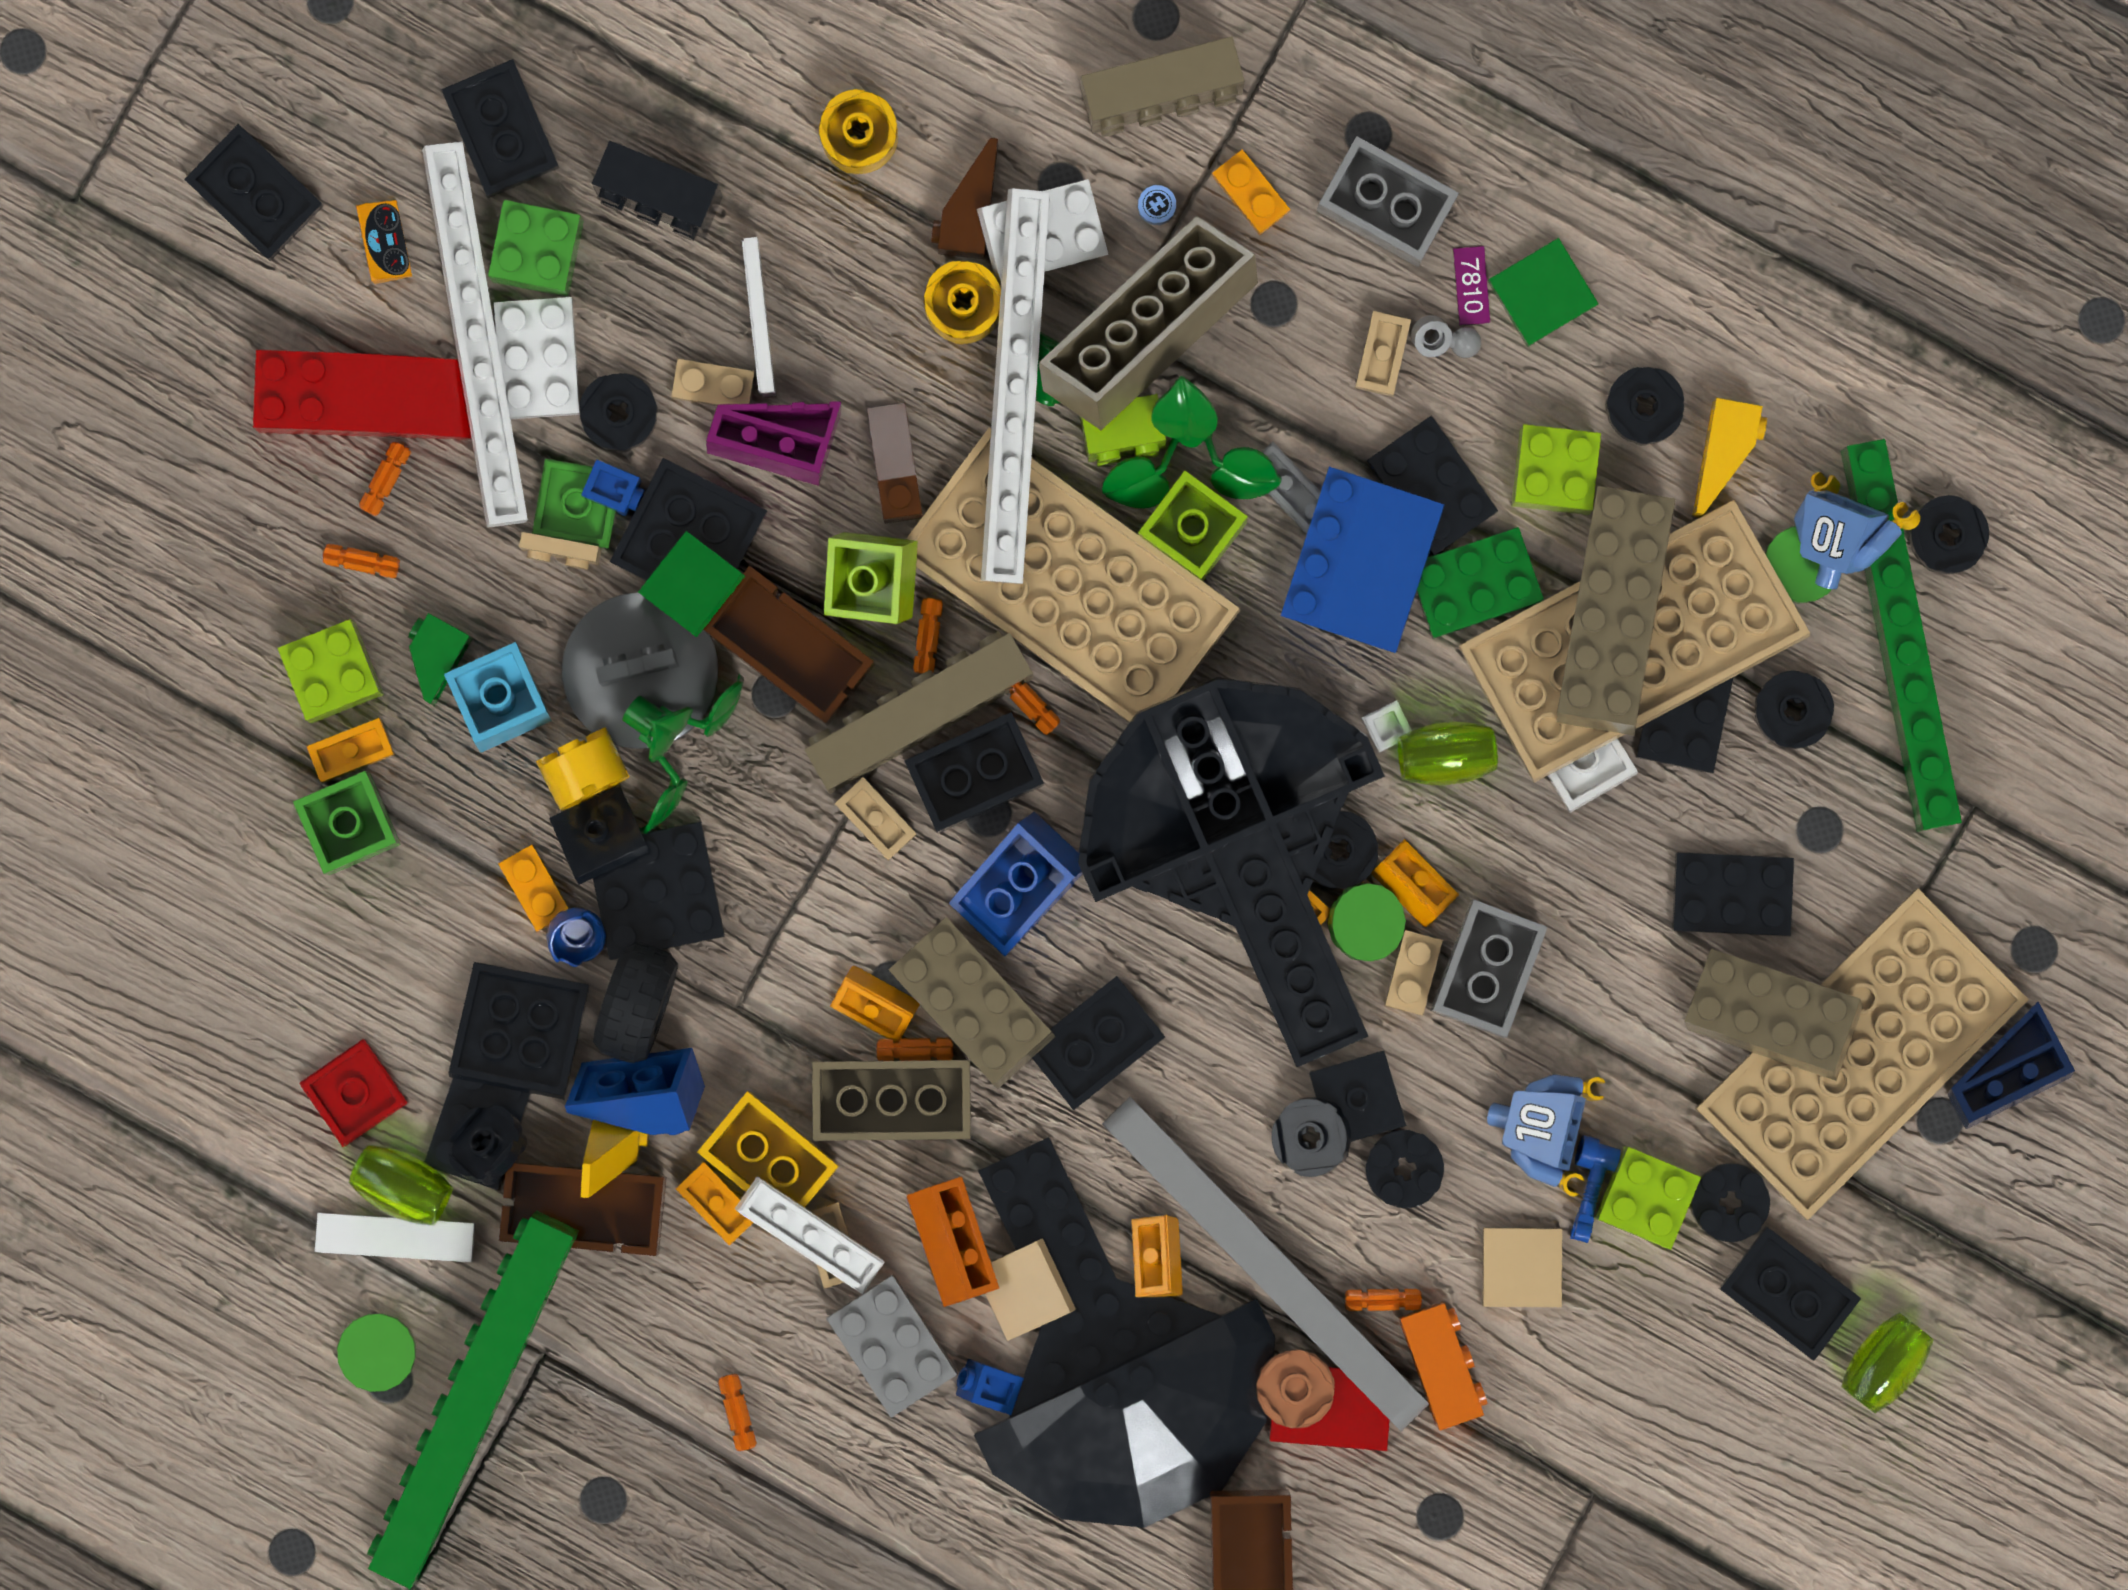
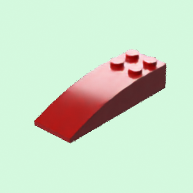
M256 350L253 428L259 433L472 440L458 359L361 353Z

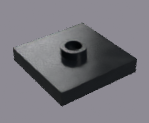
M620 785L549 818L578 885L650 852Z
M1384 1050L1309 1072L1315 1096L1328 1102H1334L1342 1109L1350 1126L1351 1142L1407 1126Z

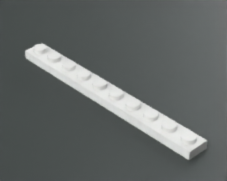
M463 141L426 145L423 147L422 152L486 525L489 528L525 523L528 518Z
M1008 189L981 581L1023 584L1050 192Z

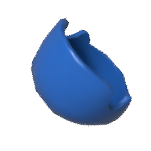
M579 907L560 911L550 921L546 934L548 949L553 959L557 963L561 961L572 967H577L583 962L593 960L604 949L606 931L598 915L590 910Z

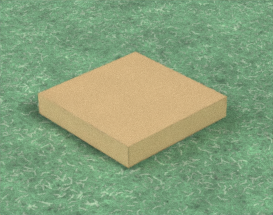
M1483 1228L1482 1306L1562 1307V1229Z
M1043 1238L991 1262L1000 1289L985 1293L1007 1341L1076 1310Z

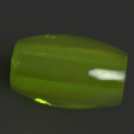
M1471 722L1435 723L1417 728L1398 737L1399 768L1401 777L1405 781L1436 786L1461 784L1496 771L1498 767L1495 733L1493 728Z
M368 1145L359 1156L349 1178V1184L353 1189L377 1209L397 1219L421 1225L434 1226L437 1223L453 1191L451 1184L424 1161L406 1152L383 1146Z
M1900 1312L1895 1314L1870 1333L1856 1350L1848 1364L1841 1387L1876 1414L1898 1399L1917 1378L1927 1361L1934 1339Z

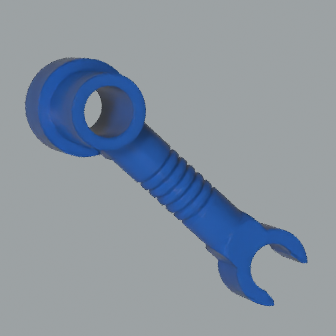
M1583 1135L1579 1141L1575 1155V1165L1588 1168L1590 1172L1583 1200L1571 1229L1570 1238L1588 1243L1592 1233L1596 1203L1598 1202L1597 1199H1599L1598 1196L1600 1195L1599 1192L1601 1191L1600 1188H1602L1601 1185L1603 1184L1606 1170L1615 1172L1620 1160L1621 1150L1600 1144L1599 1139Z

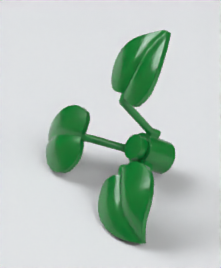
M1180 376L1173 386L1158 399L1152 409L1151 419L1154 427L1163 435L1171 438L1161 464L1155 468L1151 460L1142 456L1125 459L1114 466L1103 481L1102 493L1108 499L1132 508L1145 509L1160 504L1169 492V482L1161 474L1166 471L1179 442L1189 448L1197 447L1202 442L1206 443L1212 463L1218 467L1211 474V484L1217 491L1233 499L1261 497L1276 489L1280 485L1282 478L1277 473L1272 461L1264 453L1254 448L1239 447L1231 449L1225 453L1223 460H1221L1212 441V433L1218 424L1217 412L1200 389L1185 377Z
M738 674L737 681L718 698L709 716L702 720L691 718L693 709L690 707L673 712L663 705L658 708L641 695L627 708L622 721L640 733L638 739L644 742L650 749L648 760L652 763L658 760L670 776L669 787L658 800L648 825L640 828L644 834L651 831L672 814L681 801L688 781L684 778L680 780L679 775L664 757V754L669 750L676 736L683 731L687 724L705 729L703 735L706 737L715 734L726 724L735 711L740 699L744 683V677Z

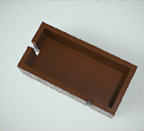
M749 566L743 573L745 575L744 579L703 630L828 726L849 699L844 693L845 690L849 688L855 692L875 666V663L786 593H782L779 601L776 598V595L779 593L778 587Z
M515 1162L505 1173L503 1198H514V1206H502L499 1241L518 1243L519 1241L513 1239V1236L521 1219L524 1217L529 1220L537 1210L579 1230L572 1248L614 1252L617 1249V1243L623 1244L621 1245V1253L658 1256L660 1252L667 1177L622 1172L591 1197L582 1198V1169Z
M1289 1489L1210 1491L1212 1590H1293L1292 1538L1290 1532L1282 1533V1527L1284 1531H1292L1291 1494Z

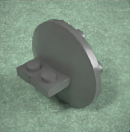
M629 593L610 598L589 611L571 633L562 661L564 691L577 718L592 733L606 727L615 745L630 749H649L644 742L638 739L640 733L622 721L627 708L638 696L641 695L658 708L663 705L673 712L690 707L693 709L691 718L702 720L713 702L718 685V658L710 635L702 630L696 638L639 593ZM687 724L674 741L685 736L695 727Z

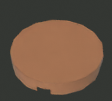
M1303 1350L1282 1351L1271 1357L1260 1370L1256 1383L1257 1400L1264 1414L1279 1425L1289 1428L1308 1427L1320 1421L1330 1410L1333 1402L1334 1378L1327 1364L1315 1354Z

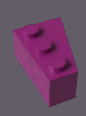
M841 401L829 402V404L795 402L792 405H767V403L718 404L706 439L707 453L819 486L841 416Z

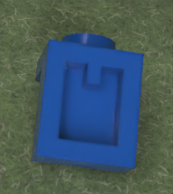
M596 459L581 496L627 517L630 509L636 511L645 490L640 488L642 482L640 477Z
M968 1359L957 1378L958 1388L956 1396L1012 1415L1024 1378Z

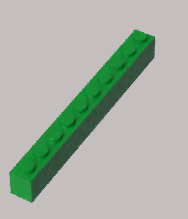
M1880 439L1846 446L1841 450V456L1850 500L1889 514L1888 520L1893 521V508L1898 503L1886 440ZM1901 528V536L1870 567L1864 569L1916 832L1956 825L1962 823L1904 530Z
M537 1210L529 1220L524 1217L521 1219L513 1236V1239L519 1241L513 1255L505 1254L497 1271V1274L502 1276L497 1290L489 1289L480 1309L486 1312L481 1325L473 1324L464 1342V1345L470 1347L464 1361L459 1358L456 1360L449 1374L448 1380L454 1382L448 1396L443 1393L440 1395L433 1409L432 1415L437 1417L432 1431L424 1430L415 1450L421 1452L416 1466L410 1463L407 1466L399 1485L405 1487L399 1501L394 1498L392 1499L383 1520L389 1522L384 1535L377 1533L367 1553V1555L373 1557L368 1567L369 1570L408 1589H411L417 1582L579 1230Z

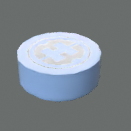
M1153 185L1146 188L1138 199V211L1141 218L1152 225L1167 223L1176 211L1174 194L1162 185Z

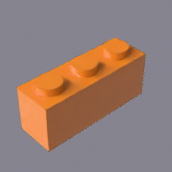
M962 1176L906 1195L943 1306L953 1305L1000 1289Z
M1440 1302L1398 1317L1437 1429L1441 1431L1484 1416L1481 1406L1488 1404L1481 1383L1473 1384L1468 1369L1475 1366L1468 1346L1460 1347L1455 1334L1456 1331L1461 1330V1326L1454 1307L1447 1310L1445 1303Z

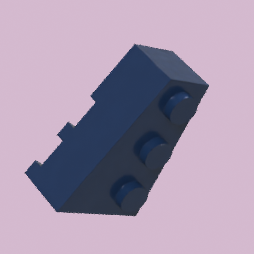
M2039 1002L1950 1089L1948 1097L1965 1129L1975 1126L2071 1078L2074 1074L2075 1069Z

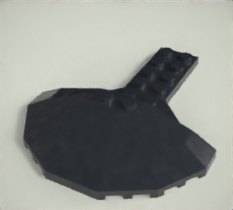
M1221 677L1213 678L1137 711L1089 779L1078 864L1095 902L1134 887L1235 926L1296 1067H1300L1369 1037L1307 896L1320 859L1324 855L1334 830L1333 827L1348 793L1385 777L1367 735L1300 688Z
M1049 1137L979 1170L978 1172L1015 1249L1018 1250L1043 1238L1076 1308L1075 1311L1041 1326L1023 1376L1024 1380L1012 1415L974 1434L992 1474L1062 1520L1140 1528L1150 1526L1210 1497V1491H1222L1268 1419V1416L1264 1414L1257 1400L1256 1383L1261 1368L1274 1356L1276 1338L1257 1298L1219 1315L1171 1297H1135V1285L1116 1278Z

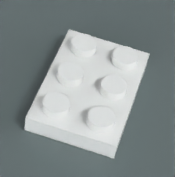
M1089 179L1043 191L1050 192L1044 272L1108 255ZM1007 201L977 209L993 273L999 284L1002 282Z
M572 297L494 302L496 338L510 420L580 415Z

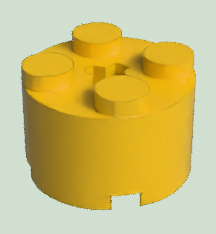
M859 89L842 92L829 101L820 119L819 135L823 150L828 159L846 173L866 174L876 171L884 166L896 151L898 128L895 114L887 101L876 94ZM859 124L861 129L868 128L865 131V138L850 137L853 134L852 127Z
M952 261L944 264L932 274L925 289L924 307L928 322L938 335L956 344H968L979 341L988 336L999 322L1001 288L993 273L981 264L969 261ZM959 294L963 298L971 296V308L968 310L963 307L956 309V296Z
M606 727L586 736L587 743L585 740L579 741V739H575L557 749L560 756L557 752H554L536 761L560 810H566L578 805L603 790L607 791L629 778L623 760Z

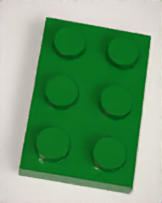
M1519 527L1427 558L1416 592L1432 639L1544 601Z

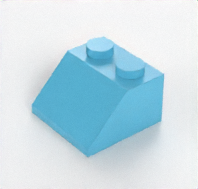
M516 642L444 674L480 753L552 721Z

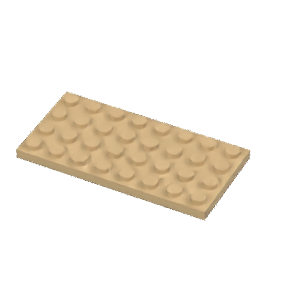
M988 428L906 538L918 541L916 568L1006 634L1010 632L1014 640L1127 722L1131 721L1137 711L1179 694L1241 611L1240 608L1032 458L1023 584L981 581L991 428Z
M1735 500L1670 533L1636 729L1810 637V631ZM1580 582L1459 645L1463 657L1534 783L1625 735L1557 723V710Z
M1919 888L1915 889L1820 984L1821 986L1860 998L1863 1007L1837 1081L1751 1052L1695 1108L1805 1220H1809L2029 1000Z

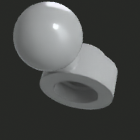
M1429 315L1419 319L1411 330L1412 343L1418 352L1426 357L1440 356L1451 348L1457 356L1470 358L1476 355L1481 348V337L1476 330L1470 327H1462L1455 332H1451L1446 322L1438 316ZM1435 329L1433 336L1429 338L1424 337L1428 330Z

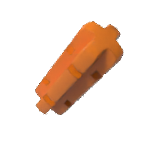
M394 441L390 444L385 454L388 456L387 459L381 461L368 486L370 488L369 493L365 492L359 503V507L374 516L380 513L384 505L383 498H388L402 471L400 469L401 464L405 465L411 454L409 448Z
M330 543L326 544L323 552V563L335 567L343 565L345 569L374 575L376 572H379L381 576L396 578L399 572L400 560L397 557L389 555L379 557L378 553L347 547V550H345L340 545Z
M924 598L922 600L920 614L923 615V618L919 619L916 642L918 656L914 657L913 670L917 674H923L929 670L934 673L936 659L933 658V654L937 653L940 630L938 617H941L943 603L939 599Z
M1018 682L1012 686L1013 688L1009 690L1011 694L1010 699L1030 720L1034 718L1036 727L1043 734L1051 733L1059 725L1060 718L1051 709L1048 711L1045 708L1047 704L1026 682L1023 685Z
M901 1038L899 1042L894 1043L893 1039H879L877 1041L878 1061H894V1058H899V1061H931V1057H937V1060H952L953 1041L951 1038H936V1042H931L930 1038Z
M1359 1289L1347 1290L1345 1292V1308L1348 1311H1362V1308H1367L1368 1311L1399 1310V1307H1404L1405 1310H1419L1422 1306V1294L1419 1289H1404V1292H1399V1289H1367V1292H1362Z
M737 1374L723 1376L719 1378L718 1384L721 1394L725 1395L723 1403L731 1431L734 1430L735 1433L732 1436L737 1451L752 1449L756 1446L757 1442L754 1431H750L749 1428L752 1423L744 1394H740V1389H742L740 1378Z

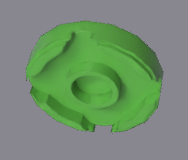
M1796 526L1777 534L1767 546L1765 554L1792 602L1797 604L1814 602L1829 594L1832 589L1815 584L1820 564L1801 556V543L1799 542Z
M1361 883L1345 889L1337 901L1333 902L1329 911L1328 928L1331 940L1346 956L1354 960L1371 962L1385 958L1398 947L1404 936L1406 919L1402 904L1394 893L1381 885Z
M367 1314L354 1320L342 1333L337 1347L338 1364L344 1376L356 1387L369 1392L387 1391L401 1384L412 1372L416 1359V1342L410 1329L398 1318L386 1314Z

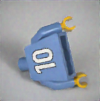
M1817 472L1811 477V485L1814 487V491L1807 493L1795 514L1794 522L1799 542L1801 543V556L1820 564L1815 584L1828 589H1838L1842 573L1860 572L1870 567L1901 536V528L1911 530L1918 526L1920 514L1917 510H1914L1909 517L1902 518L1909 507L1906 503L1900 502L1894 506V520L1890 521L1888 520L1889 514L1838 495L1840 490L1838 479L1834 475H1830L1827 483H1825L1826 477L1821 472Z
M1550 1075L1529 1083L1525 1091H1515L1511 1106L1492 1103L1488 1111L1487 1123L1489 1126L1505 1129L1502 1145L1511 1148V1158L1527 1176L1553 1187L1559 1184L1561 1190L1569 1196L1579 1195L1575 1191L1568 1190L1567 1182L1574 1177L1584 1181V1178L1575 1171H1569L1585 1101H1598L1604 1098V1096H1594L1590 1091V1086L1593 1082L1605 1083L1604 1079L1600 1077L1589 1078L1583 1082L1580 1077Z

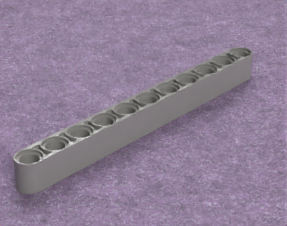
M1131 1097L1102 1123L1401 1432L1429 1405L1409 1382Z

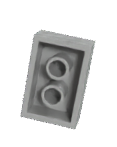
M1356 136L1320 200L1317 211L1419 267L1459 193Z
M1477 900L1470 901L1430 1011L1496 1036L1507 1038L1548 927Z
M894 1274L826 1318L891 1418L958 1374Z

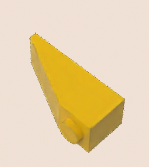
M1716 398L1712 402L1692 517L1700 518L1707 511L1754 448L1757 439L1763 440L1767 425V417L1761 416L1763 406Z
M593 1120L582 1163L581 1197H591L637 1162L640 1146L647 1147L649 1134Z

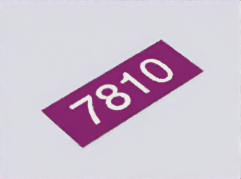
M1484 246L1453 248L1459 325L1490 323Z

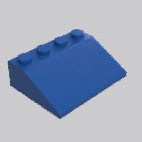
M1329 467L1280 616L1397 653L1445 505Z

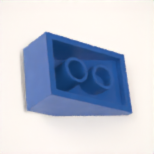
M1034 811L1017 823L951 899L949 904L1005 957L1082 876L1083 873L1078 864L1079 853Z
M693 1048L649 1053L646 1060L635 1063L615 1058L582 1062L565 1104V1109L569 1114L649 1135H677L690 1130L705 1084Z

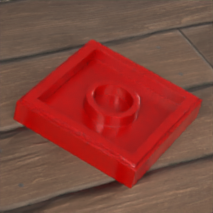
M362 1039L299 1083L343 1148L409 1104L366 1039Z

